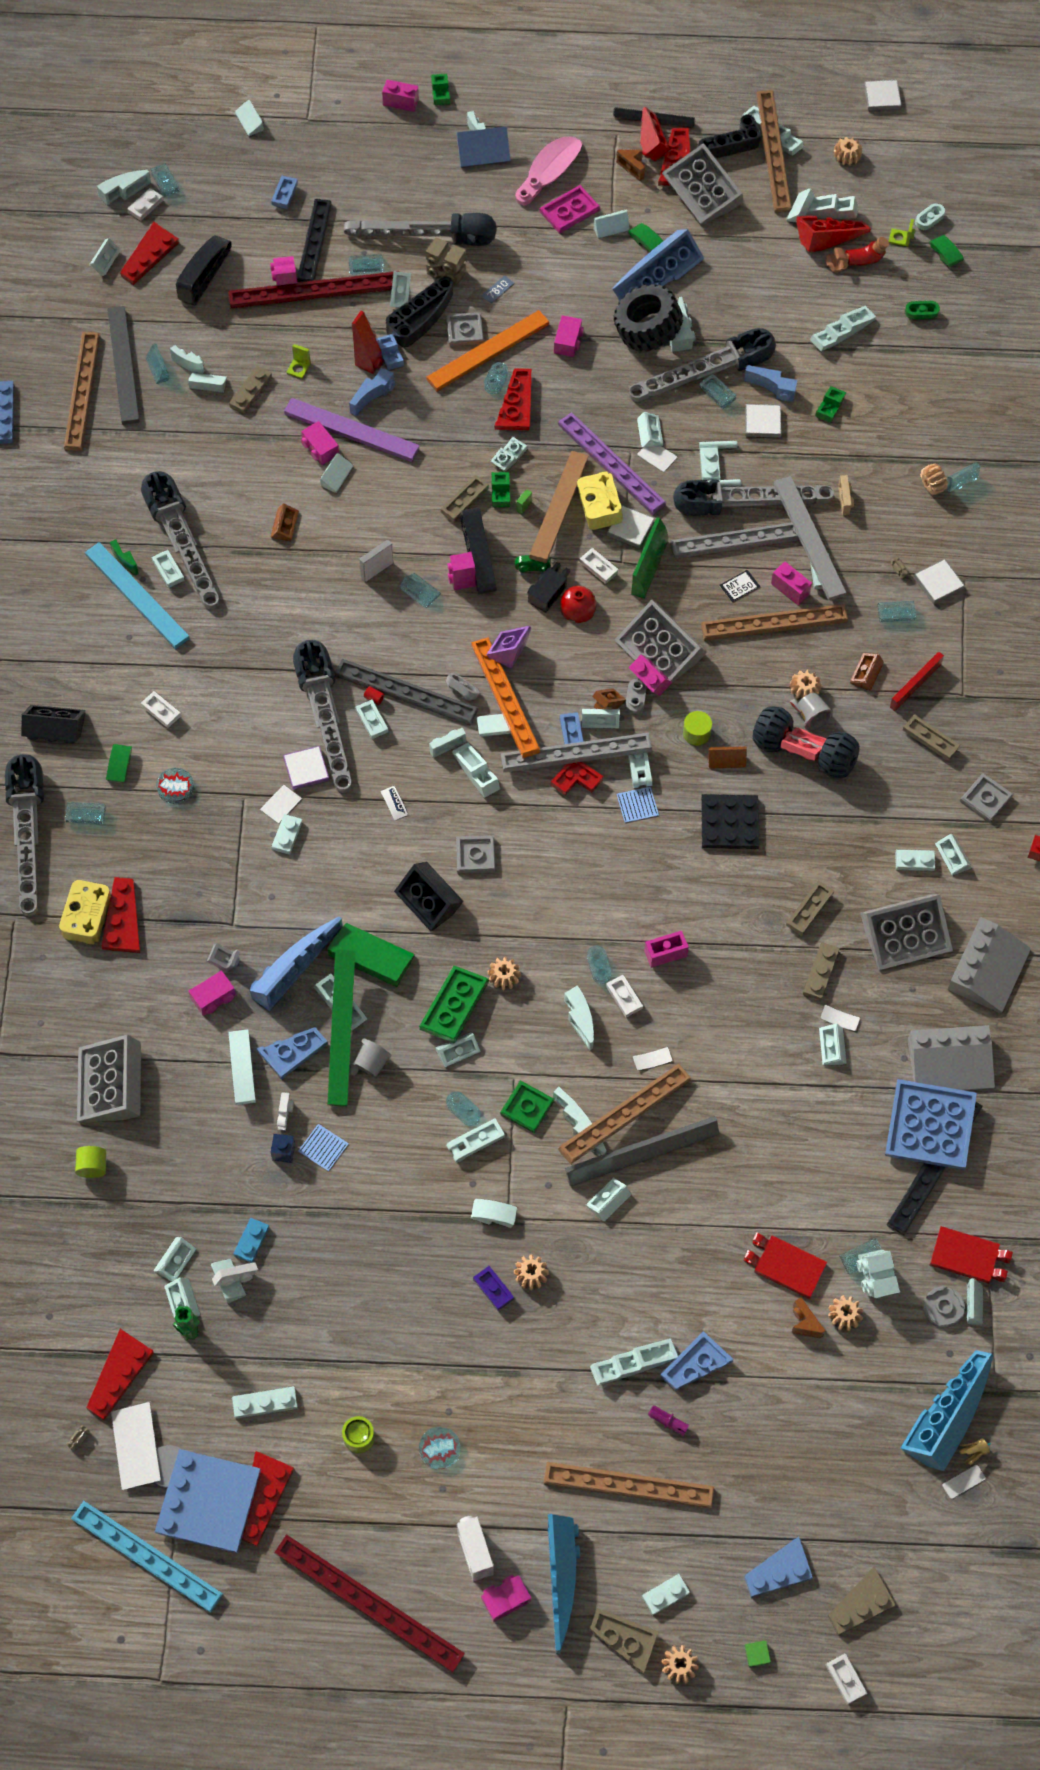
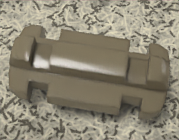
M899 557L893 558L891 565L896 573L901 575V579L907 577L909 571L906 570V566L901 560L899 561Z
M81 1425L80 1430L73 1434L70 1438L71 1441L67 1442L66 1445L71 1450L76 1451V1447H80L87 1438L86 1435L90 1434V1431Z

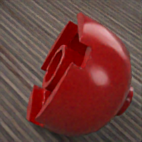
M573 586L566 590L562 595L560 603L562 615L567 620L575 621V623H583L592 619L597 607L595 595L584 586Z

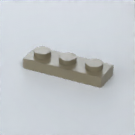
M256 366L229 402V407L245 414L272 378V373Z
M475 474L441 508V513L455 522L461 516V510L471 507L489 489V484Z
M915 714L903 727L904 732L947 761L953 757L960 747V744Z
M818 880L787 921L786 926L802 936L834 894V890Z
M821 942L803 995L819 1001L822 1000L840 948Z

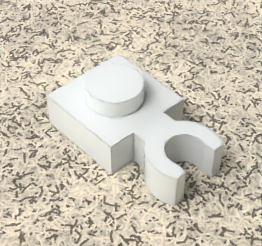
M281 1092L277 1120L278 1130L286 1131L289 1112L293 1111L294 1101L290 1099L289 1093Z

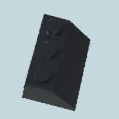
M30 705L21 715V736L27 737L30 740L44 738L49 742L64 740L65 743H75L81 737L85 710Z
M428 862L413 864L394 891L430 931H433L453 916L464 902Z

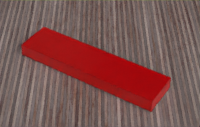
M937 652L892 697L890 708L893 711H896L942 665L944 655L941 652Z

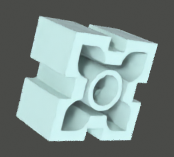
M878 1250L858 1255L857 1268L859 1273L863 1272L864 1279L861 1281L863 1292L867 1293V1296L878 1298L900 1292L897 1277L894 1274V1265L890 1251Z

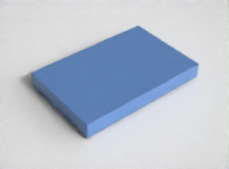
M507 126L456 132L460 167L511 161Z

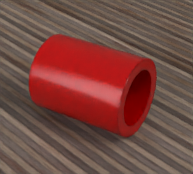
M369 686L363 697L369 701L373 700L376 705H380L385 694Z

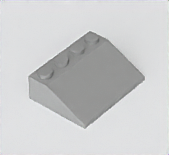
M704 143L662 172L663 176L700 224L722 216L744 202L741 191Z
M653 600L642 609L615 639L634 660L641 654L649 658L672 683L694 667L707 653L684 628Z
M930 894L861 912L864 930L879 970L953 951L939 894Z
M980 917L947 990L1002 1014L1031 948L1000 925Z
M989 1025L910 1031L908 1046L914 1082L964 1091L995 1088L992 1040Z
M123 1035L79 1047L77 1122L117 1121L140 1116L141 1042L129 1035Z

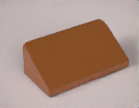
M283 503L277 509L270 538L291 541L299 510Z
M863 653L850 683L871 691L884 663L879 654Z
M710 747L708 752L709 768H745L747 747Z

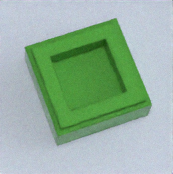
M528 489L517 500V512L523 514L532 503V492Z
M766 1641L744 1645L749 1667L771 1663Z

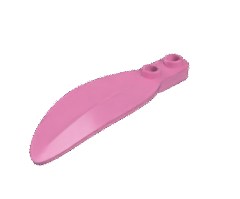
M561 137L547 144L533 161L528 178L516 191L517 203L523 206L530 204L542 190V187L549 185L560 177L579 154L582 142L575 137Z

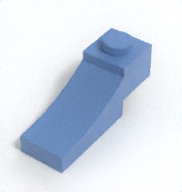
M747 365L745 382L757 384L768 389L777 396L776 399L794 402L797 380L781 377V371Z
M381 368L373 380L366 378L349 403L350 413L357 416L363 407L373 399L381 395L386 396L389 391H392L395 386L394 373Z

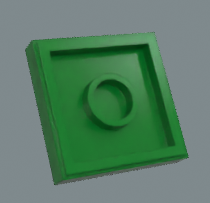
M520 1080L502 1108L500 1115L535 1134L554 1103V1098Z

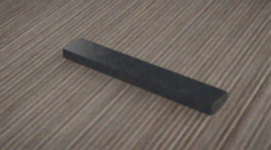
M316 198L314 200L297 275V283L315 281L332 205L331 200Z

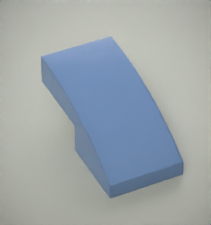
M391 334L377 338L387 370L404 366V360L398 350V344L394 336Z

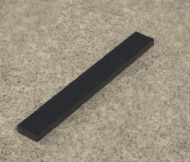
M975 1102L973 1122L983 1105ZM927 1163L923 1164L889 1219L888 1227L903 1236L905 1235L946 1167Z

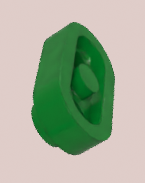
M911 301L905 307V315L910 319H933L939 315L940 306L935 301Z
M529 555L518 556L515 559V568L520 572H545L551 567L550 557L547 563L529 559Z

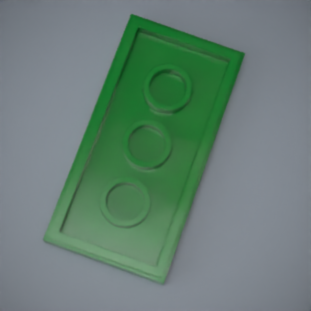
M454 965L419 1025V1029L455 1043L486 989L489 978Z

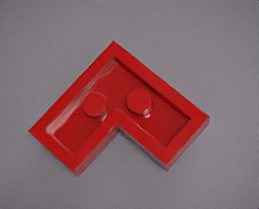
M583 762L569 763L551 781V786L565 796L576 783L592 793L603 781V776Z

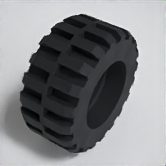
M650 284V286L643 285L641 288H635L631 293L625 294V298L618 302L619 306H616L613 316L614 324L623 343L628 348L635 349V351L642 352L644 350L645 352H651L652 349L658 350L663 345L665 347L670 340L673 341L683 324V314L676 297L671 290L659 285L657 287L655 284ZM658 313L651 320L639 323L644 317Z

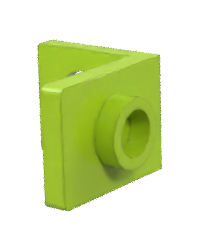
M911 219L908 231L892 228L889 243L908 247L910 239H914L916 229L913 228L914 219ZM900 234L903 236V239L898 241L893 236Z
M293 344V361L287 370V374L303 379L311 364L310 350ZM301 366L303 370L297 373L293 371V368Z

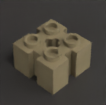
M435 237L426 251V261H428L426 265L427 274L436 278L450 277L453 280V285L457 286L466 273V263L464 262L466 260V250L456 245H453V247L449 246L448 242Z

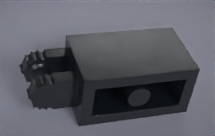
M558 562L552 568H548L545 573L542 572L538 577L537 583L531 585L527 592L528 603L547 613L567 587V577L571 570L566 567L559 574L558 571L561 564Z

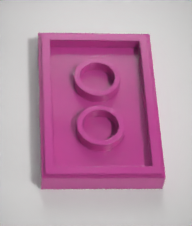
M581 185L539 208V212L559 234L600 211V206Z

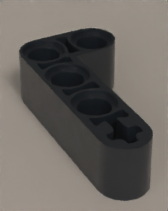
M745 114L740 119L739 130L703 138L699 141L698 147L704 143L715 159L757 149L760 143L761 132L755 118L752 115Z

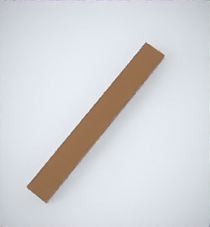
M773 90L757 91L756 97L774 213L791 211Z
M82 332L64 442L65 451L83 450L100 341V333Z
M571 451L530 552L529 559L547 563L577 489V481L583 474L589 455Z
M845 604L706 621L701 622V629L704 641L847 623L848 616Z
M677 1064L559 1146V1152L570 1164H573L690 1082L691 1077L680 1064Z
M552 1462L546 1463L544 1484L712 1509L714 1486Z

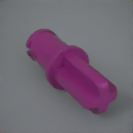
M655 1405L651 1407L648 1413L649 1417L663 1424L665 1429L668 1427L682 1437L689 1427V1424L674 1417L673 1413L669 1414Z

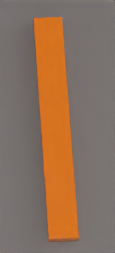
M538 310L428 375L427 381L437 392L549 325V320Z
M489 637L471 642V647L522 758L540 753L537 741L501 663L488 658L486 655L492 646Z

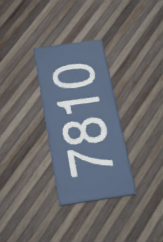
M504 275L481 296L492 303L512 286L514 282Z

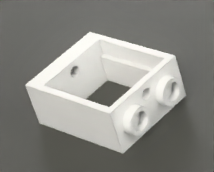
M467 1516L460 1519V1522L457 1523V1533L473 1582L494 1575L493 1563L478 1517L472 1518V1516Z

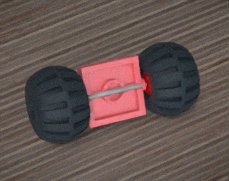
M767 707L760 713L752 736L754 743L763 751L779 752L782 749H786L789 753H796L807 760L814 761L819 757V768L831 778H845L853 770L859 755L860 746L852 735L845 732H835L826 739L798 727L792 731L793 717L782 707Z

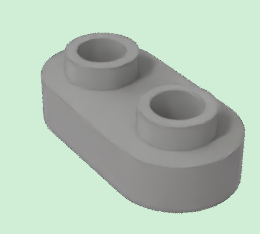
M449 673L446 678L447 686L461 693L464 699L471 701L476 700L480 691L461 676Z
M633 679L628 684L625 707L631 714H639L644 709L647 686L640 679Z

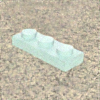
M294 1386L232 1396L235 1419L298 1409Z

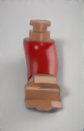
M879 237L877 241H872L868 246L859 249L844 251V249L836 247L834 249L835 254L826 255L827 266L831 268L832 272H841L848 265L876 263L885 255V249L889 246V241L885 237Z

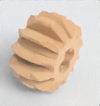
M847 137L844 140L840 139L834 147V157L837 158V162H842L843 165L845 163H848L850 166L852 163L856 164L862 157V145H860L859 140L854 141L853 137L851 139Z
M938 464L928 465L921 470L920 477L924 487H926L930 494H939L947 489V477Z
M807 669L805 673L800 670L798 675H793L790 688L791 694H796V700L810 693H817L819 695L822 685L820 684V677H815V672L809 674Z
M506 957L503 958V961L497 958L496 963H491V969L488 970L489 982L494 983L495 988L501 986L503 991L505 986L512 989L513 984H518V978L521 977V972L518 971L519 965L514 964L513 959L508 962Z
M532 1254L529 1256V1260L523 1256L522 1263H516L518 1269L514 1270V1275L517 1276V1283L522 1282V1288L529 1285V1289L533 1290V1285L541 1288V1282H547L545 1276L549 1275V1270L545 1269L547 1267L546 1262L540 1263V1256L536 1260H533ZM528 1270H532V1272H533V1270H534V1271H535V1274H534V1275H531V1273L528 1274Z
M844 1295L841 1296L840 1300L835 1298L833 1300L834 1305L829 1306L831 1312L828 1314V1318L833 1319L832 1326L839 1324V1330H842L843 1326H845L847 1331L851 1330V1326L857 1328L858 1322H861L863 1319L860 1315L863 1313V1309L857 1308L860 1302L856 1301L853 1303L852 1296L848 1300H846ZM844 1310L848 1311V1316L843 1315Z
M683 1645L680 1648V1652H678L675 1646L672 1647L673 1654L666 1651L665 1656L668 1659H662L661 1662L667 1666L663 1668L662 1672H670L667 1677L669 1681L675 1676L676 1684H679L680 1678L683 1679L685 1684L688 1683L687 1675L690 1678H694L695 1673L692 1670L696 1671L699 1668L698 1665L692 1664L698 1660L697 1656L690 1658L693 1650L689 1649L687 1653H684L685 1646ZM682 1660L684 1662L683 1667L677 1669L675 1661L681 1662Z

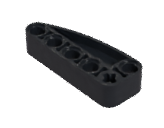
M214 235L195 253L177 279L176 291L178 300L194 306L198 303L229 254L232 247L230 240Z
M447 276L439 278L386 317L387 334H392L397 344L401 347H409L419 340L438 321L453 296V280Z
M480 508L461 510V526L467 553H472L475 565V585L478 595L496 592V581Z

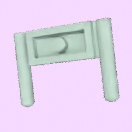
M737 441L699 442L702 480L709 482L710 480L719 479L721 487L741 486L742 482L740 479L720 480L718 449L737 448Z

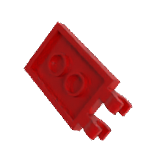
M940 1226L930 1266L988 1284L991 1279L1004 1283L1008 1271L995 1269V1261L998 1260L1010 1264L1013 1252L999 1250L1000 1244Z
M756 1233L752 1244L765 1250L761 1257L748 1250L744 1262L756 1267L754 1273L810 1299L827 1261L773 1235L768 1240L762 1234Z

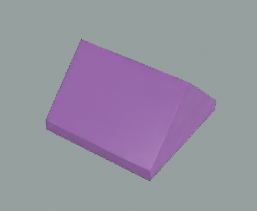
M526 626L500 632L486 655L488 658L512 669L526 646L532 628Z

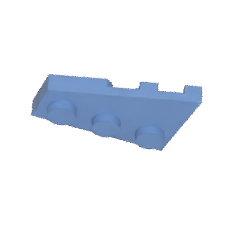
M314 1027L295 1034L286 1040H279L273 1042L274 1044L259 1047L257 1052L282 1080L325 1047L328 1041Z
M703 1331L664 1370L660 1377L676 1391L732 1363L734 1359Z
M799 1536L744 1576L751 1598L813 1578Z

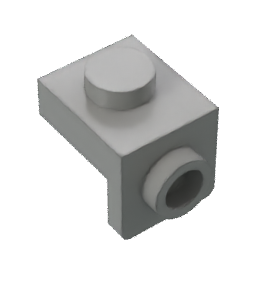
M216 943L213 945L207 962L228 972L232 968L237 967L240 961L238 957L240 951L236 949L233 952Z

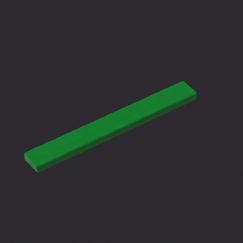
M335 951L327 1105L347 1107L355 951Z

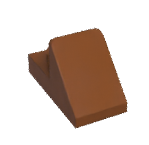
M617 150L616 163L637 180L641 181L645 177V166L641 162L643 150Z
M614 688L598 690L592 696L597 701L594 705L595 709H618L626 701Z
M802 1297L797 1299L793 1305V1313L798 1320L802 1321L793 1327L792 1333L822 1338L825 1329Z

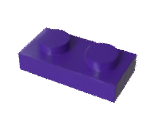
M490 1266L473 1277L474 1282L497 1311L514 1300V1296Z

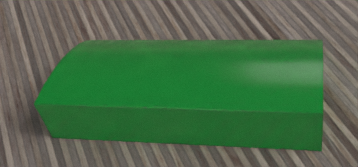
M656 517L632 576L631 595L644 599L668 543L667 529L658 517Z
M348 923L341 928L328 948V956L334 959L336 950L355 951L356 969L395 987H398L415 957V954Z

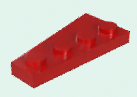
M672 128L668 142L670 150L665 153L658 186H670L662 172L690 153L689 128Z
M153 222L121 270V277L132 285L136 284L180 243L179 238Z
M514 368L498 419L494 425V430L530 431L532 369Z
M114 877L101 945L102 950L140 953L134 880Z
M120 1328L87 1404V1410L105 1420L154 1354V1351Z
M255 1451L252 1467L260 1468L261 1473L242 1540L258 1547L294 1471V1467Z

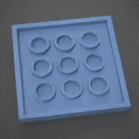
M897 1079L885 1156L965 1170L977 1093Z
M179 1449L155 1533L238 1554L261 1469Z

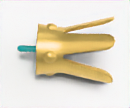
M981 1438L975 1443L960 1445L968 1447L961 1449L959 1453H975L965 1461L966 1465H971L981 1456L990 1453L988 1446L991 1443L987 1444Z

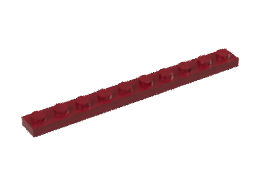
M394 271L229 290L230 308L392 290Z
M287 1534L275 1550V1555L450 1672L454 1673L465 1656L463 1651Z

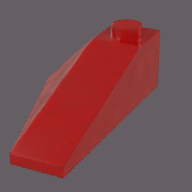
M799 216L796 218L800 243L809 252L828 249L871 231V228L865 222L859 220L842 219V222H839L829 217L826 220H818L817 216Z
M360 311L352 322L355 366L374 374L383 363L381 349L371 323L365 313Z

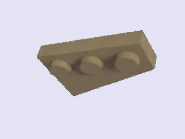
M875 1566L829 1613L828 1618L838 1636L895 1607V1603Z
M597 1608L590 1631L644 1674L658 1631Z

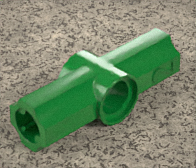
M188 1306L177 1307L174 1311L175 1322L172 1325L185 1340L196 1339L200 1320Z

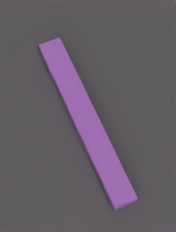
M291 398L284 410V415L311 425L319 421L327 431L410 462L413 461L419 450L418 444Z
M572 412L558 422V426L605 471L611 473L613 478L650 514L653 515L666 506V502Z

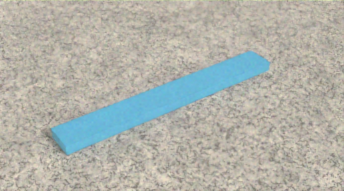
M100 542L85 552L93 564L174 649L190 639L189 635Z
M83 1501L71 1519L208 1612L212 1613L222 1598L223 1593L87 1502Z

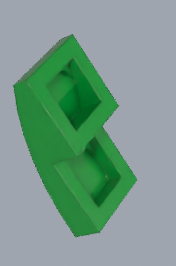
M431 75L434 105L450 104L448 75Z
M643 223L628 231L638 245L642 244L649 253L663 242L656 232Z
M945 235L930 241V247L940 254V260L949 267L964 261L961 252Z
M830 386L816 411L815 417L831 423L847 392Z
M491 472L492 507H510L509 472Z
M116 539L110 541L112 553L117 561L130 573L138 575L137 564L131 552L123 553Z
M113 744L106 780L126 783L132 746Z

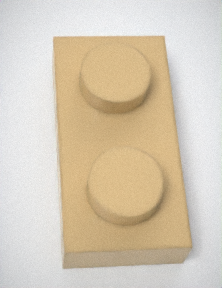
M840 475L838 487L842 515H850L851 508H854V499L850 497L852 484L848 482L847 475Z

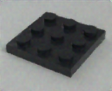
M702 794V848L759 849L758 795Z

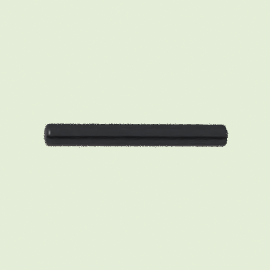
M615 107L613 116L615 118L642 121L643 111ZM654 112L659 123L685 127H694L695 125L694 117Z

